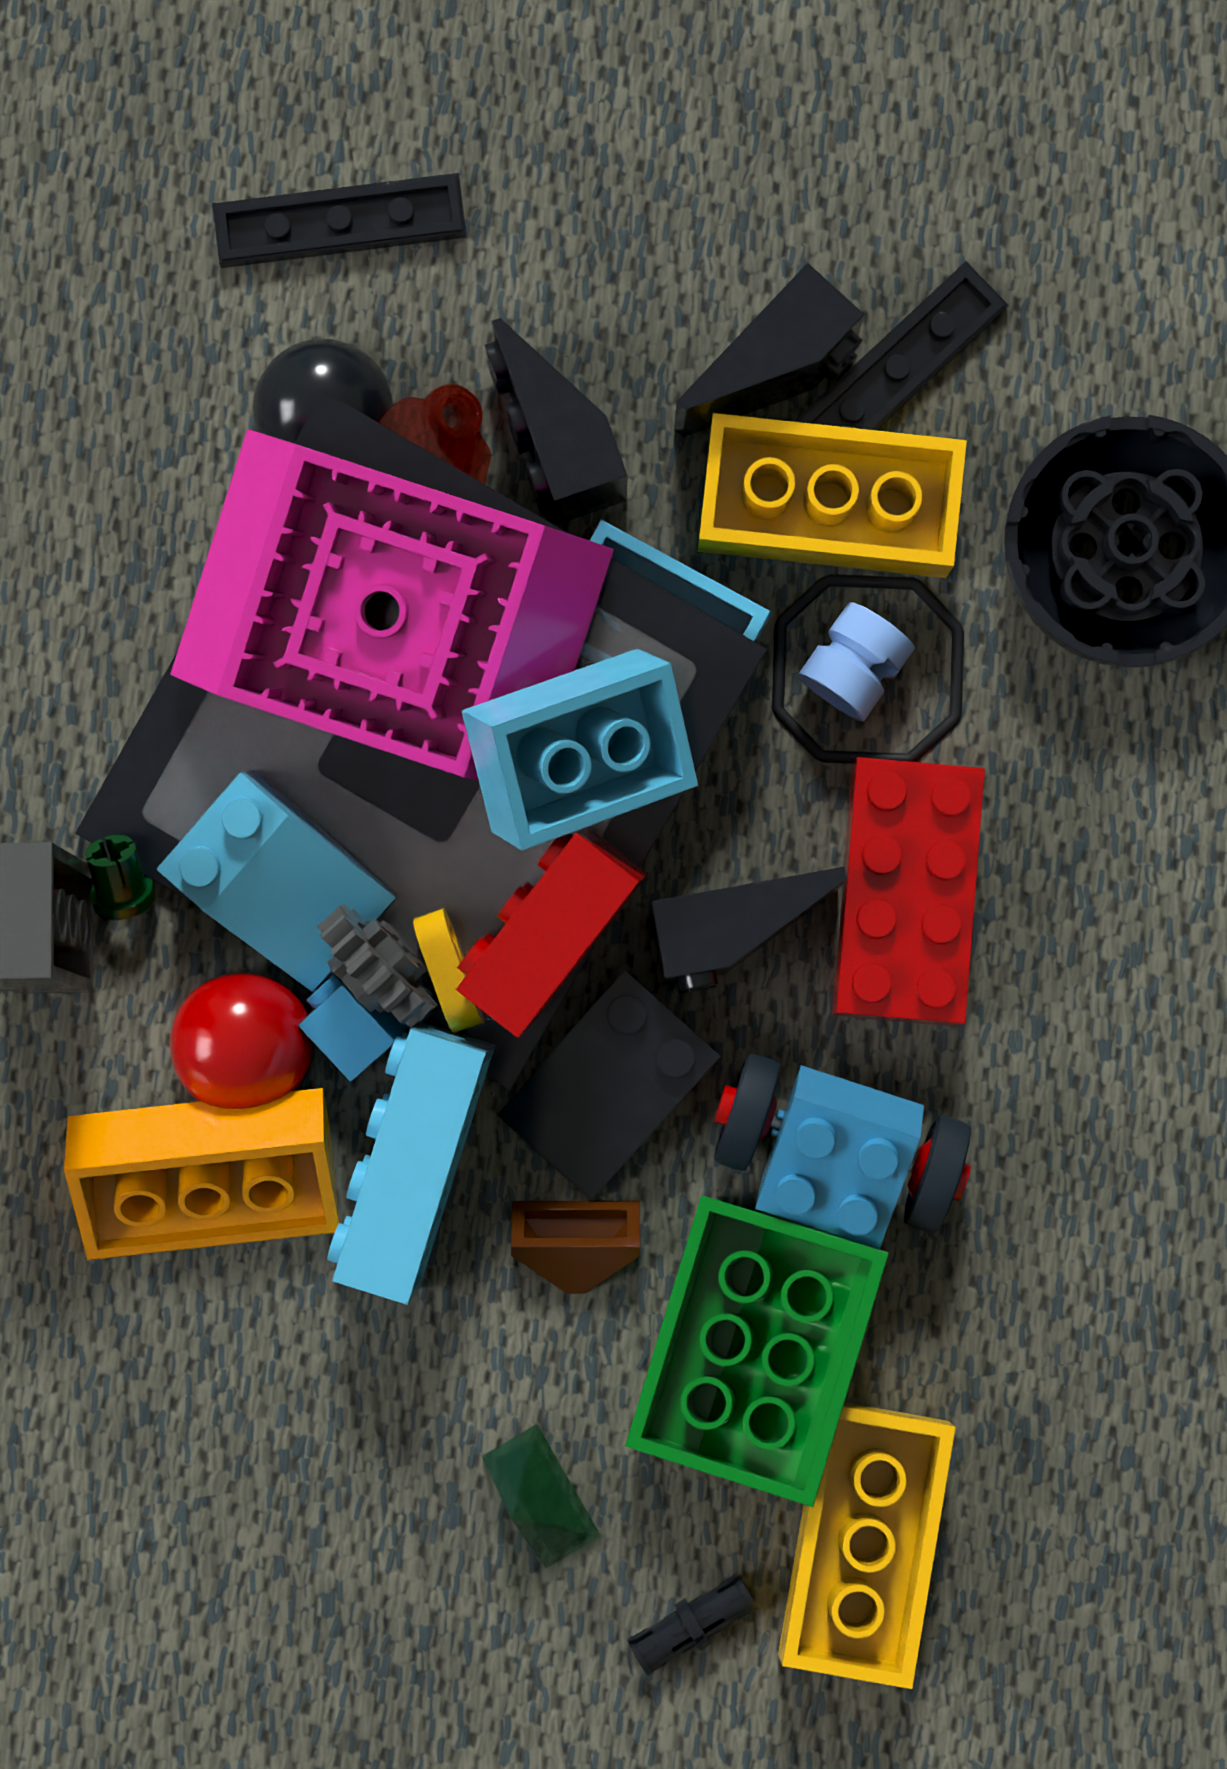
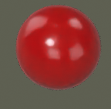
M231 972L211 978L194 989L186 997L174 1018L170 1033V1054L175 1072L183 1086L194 1098L211 1106L227 1109H244L275 1101L290 1091H296L309 1070L314 1042L298 1026L308 1014L300 1000L290 989L266 975L254 972Z

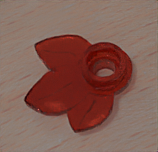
M446 384L433 389L425 399L407 397L399 400L381 417L380 424L485 484L491 461V450L479 432L482 422L481 404L468 389L456 384ZM445 406L453 409L457 414L458 420L454 428L447 426L443 419L442 410Z

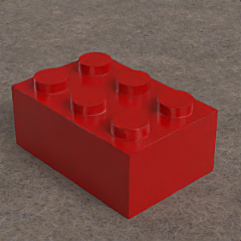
M589 827L576 832L574 835L569 833L558 837L552 842L536 864L545 871L538 883L534 886L527 881L523 887L521 885L518 887L497 915L499 919L506 923L496 937L490 932L484 938L480 937L457 967L466 976L455 990L517 1038L534 1023L649 874Z

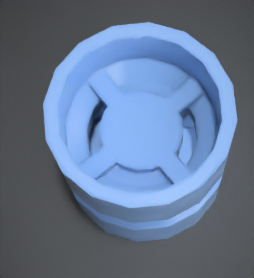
M848 602L828 631L832 643L830 646H817L799 672L798 678L811 691L855 720L864 722L885 692L881 680L883 678H895L914 651L915 646L900 630L878 614L857 603Z

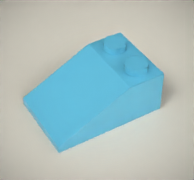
M256 770L240 772L157 868L164 877L201 910L312 992L332 972L328 961L334 956L331 953L333 948L321 938L322 932L317 926L342 904H345L350 910L354 909L364 922L367 920L371 922L374 918L378 920L398 897Z

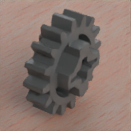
M342 904L317 926L322 932L321 938L333 948L331 953L334 956L328 961L332 972L344 982L356 999L370 1012L374 1009L380 1014L384 1010L387 1013L391 1011L400 1023H406L410 1028H413L437 1006V1003L432 999V992L421 983L423 979L420 976L427 971L425 964L387 922L383 920L380 923L375 918L371 922L368 920L364 922L354 909L350 910L345 904Z

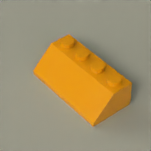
M323 1088L290 1091L270 1103L244 1109L220 1108L200 1101L74 1115L67 1118L64 1173L87 1260L335 1233L340 1223L331 1130Z

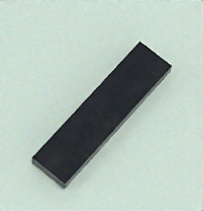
M459 173L212 203L221 268L467 237Z
M965 261L794 422L877 431L995 321L1009 305Z

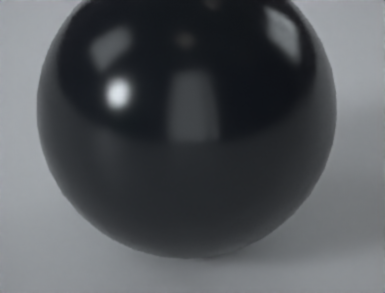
M312 339L290 346L267 365L255 390L253 417L257 432L294 443L323 391L390 430L392 428L394 403L392 392L384 373L376 362L362 350L339 340Z

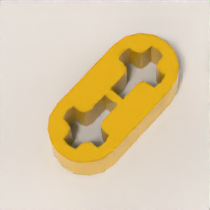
M442 908L414 918L413 925L439 1003L452 1033L483 1024L485 1021L483 1011L455 990L466 976L457 969L464 955L446 910Z

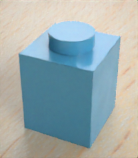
M332 975L306 999L314 1010L298 1025L350 1082L394 1043L396 1036L400 1037L409 1027L406 1023H400L391 1011L387 1013L384 1010L380 1014L374 1009L370 1012L356 999L344 982L342 983L335 975Z

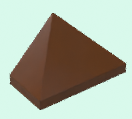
M512 1201L511 1256L565 1293L585 1294L640 1256V1201Z

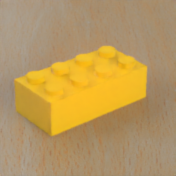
M713 413L697 552L947 578L954 567L967 440Z
M845 1402L814 1507L803 1504L778 1652L782 1666L907 1689L913 1688L956 1428L949 1421Z

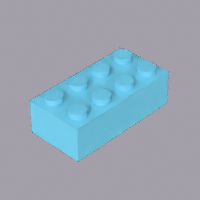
M425 1022L411 1028L409 1033L403 1032L401 1037L396 1036L385 1070L386 1074L395 1076L390 1095L385 1093L382 1099L378 1098L376 1100L366 1130V1136L376 1139L371 1156L365 1155L363 1162H357L347 1191L346 1198L357 1201L352 1217L347 1215L344 1223L338 1224L328 1252L327 1261L337 1263L333 1282L406 1305L409 1304L417 1293L436 1239L495 1044L460 1033H452L450 1030Z

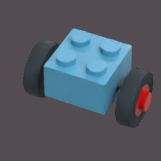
M748 1054L742 1065L735 1088L725 1085L718 1104L714 1122L723 1125L717 1142L714 1161L736 1170L746 1171L752 1161L757 1145L766 1139L770 1127H772L770 1135L774 1136L775 1140L762 1174L756 1210L880 1249L908 1174L906 1184L909 1191L904 1209V1223L926 1232H938L946 1219L953 1200H961L968 1182L971 1165L965 1163L971 1136L970 1125L951 1117L937 1116L929 1129L924 1144L917 1149L921 1138L924 1105L802 1065L798 1071L785 1111L778 1109L775 1115L778 1102L774 1092L780 1073V1063L757 1054Z

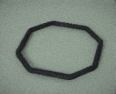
M834 574L821 577L778 616L774 625L772 710L774 715L814 759L823 763L853 764L857 757L917 762L959 723L962 716L963 627L938 598L921 581L915 578ZM828 587L913 590L952 631L950 714L908 753L823 750L784 708L787 625Z

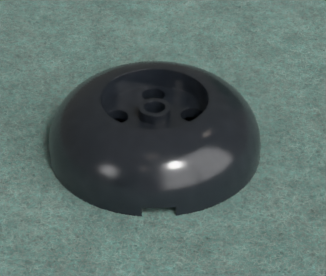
M1111 415L1082 423L1053 440L1032 461L1020 479L1012 496L1005 524L1004 550L1009 578L1015 594L1031 620L1044 634L1069 652L1084 659L1114 667L1138 668L1165 664L1198 650L1215 638L1227 627V455L1216 444L1196 430L1179 422L1153 415H1148L1147 418L1129 416L1111 418ZM1121 491L1132 493L1138 502L1136 513L1124 516L1118 514L1112 505L1113 496ZM1172 534L1181 539L1184 550L1179 558L1167 559L1161 555L1158 544L1159 539L1163 535ZM1080 535L1090 538L1095 546L1094 556L1089 560L1073 556L1069 550V542L1072 538ZM1119 539H1128L1135 545V556L1133 553L1128 557L1120 553L1117 549L1120 543ZM1122 579H1132L1135 581L1141 591L1139 600L1133 604H1127L1120 600L1117 595L1116 583Z

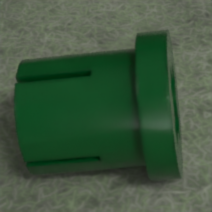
M125 835L105 836L104 839L110 857L109 861L103 841L100 838L91 843L85 852L93 882L90 899L95 913L109 920L128 919L143 913L152 905L155 899V890L151 878L143 874L135 842Z

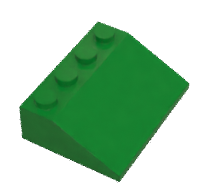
M701 1195L625 1447L814 1507L889 1253Z

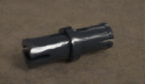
M737 1572L717 1587L688 1602L684 1598L674 1604L676 1608L674 1612L649 1628L627 1638V1641L644 1672L649 1676L670 1660L695 1646H698L701 1650L710 1645V1637L759 1608Z

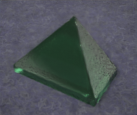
M538 1424L482 1455L512 1521L545 1569L601 1537L600 1532Z

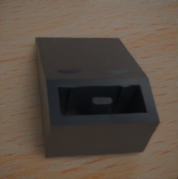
M501 318L492 320L494 341L484 344L488 356L487 364L498 396L507 393L511 395L512 402L506 403L505 406L509 416L507 418L508 425L519 454L530 451L534 460L526 463L529 473V485L539 513L551 509L555 523L558 525L627 501L628 475L607 416Z

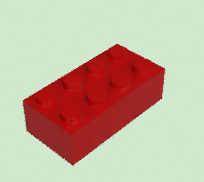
M856 758L851 771L844 857L847 880L842 884L832 1016L955 1027L965 1024L985 768Z

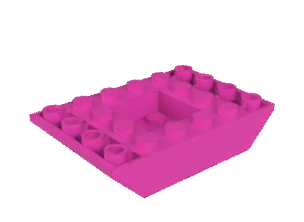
M247 429L170 675L215 695L464 778L479 781L461 710L576 670L615 549ZM379 592L391 594L397 600L400 609L397 622L391 628L383 631L373 628L365 616V607L368 600Z

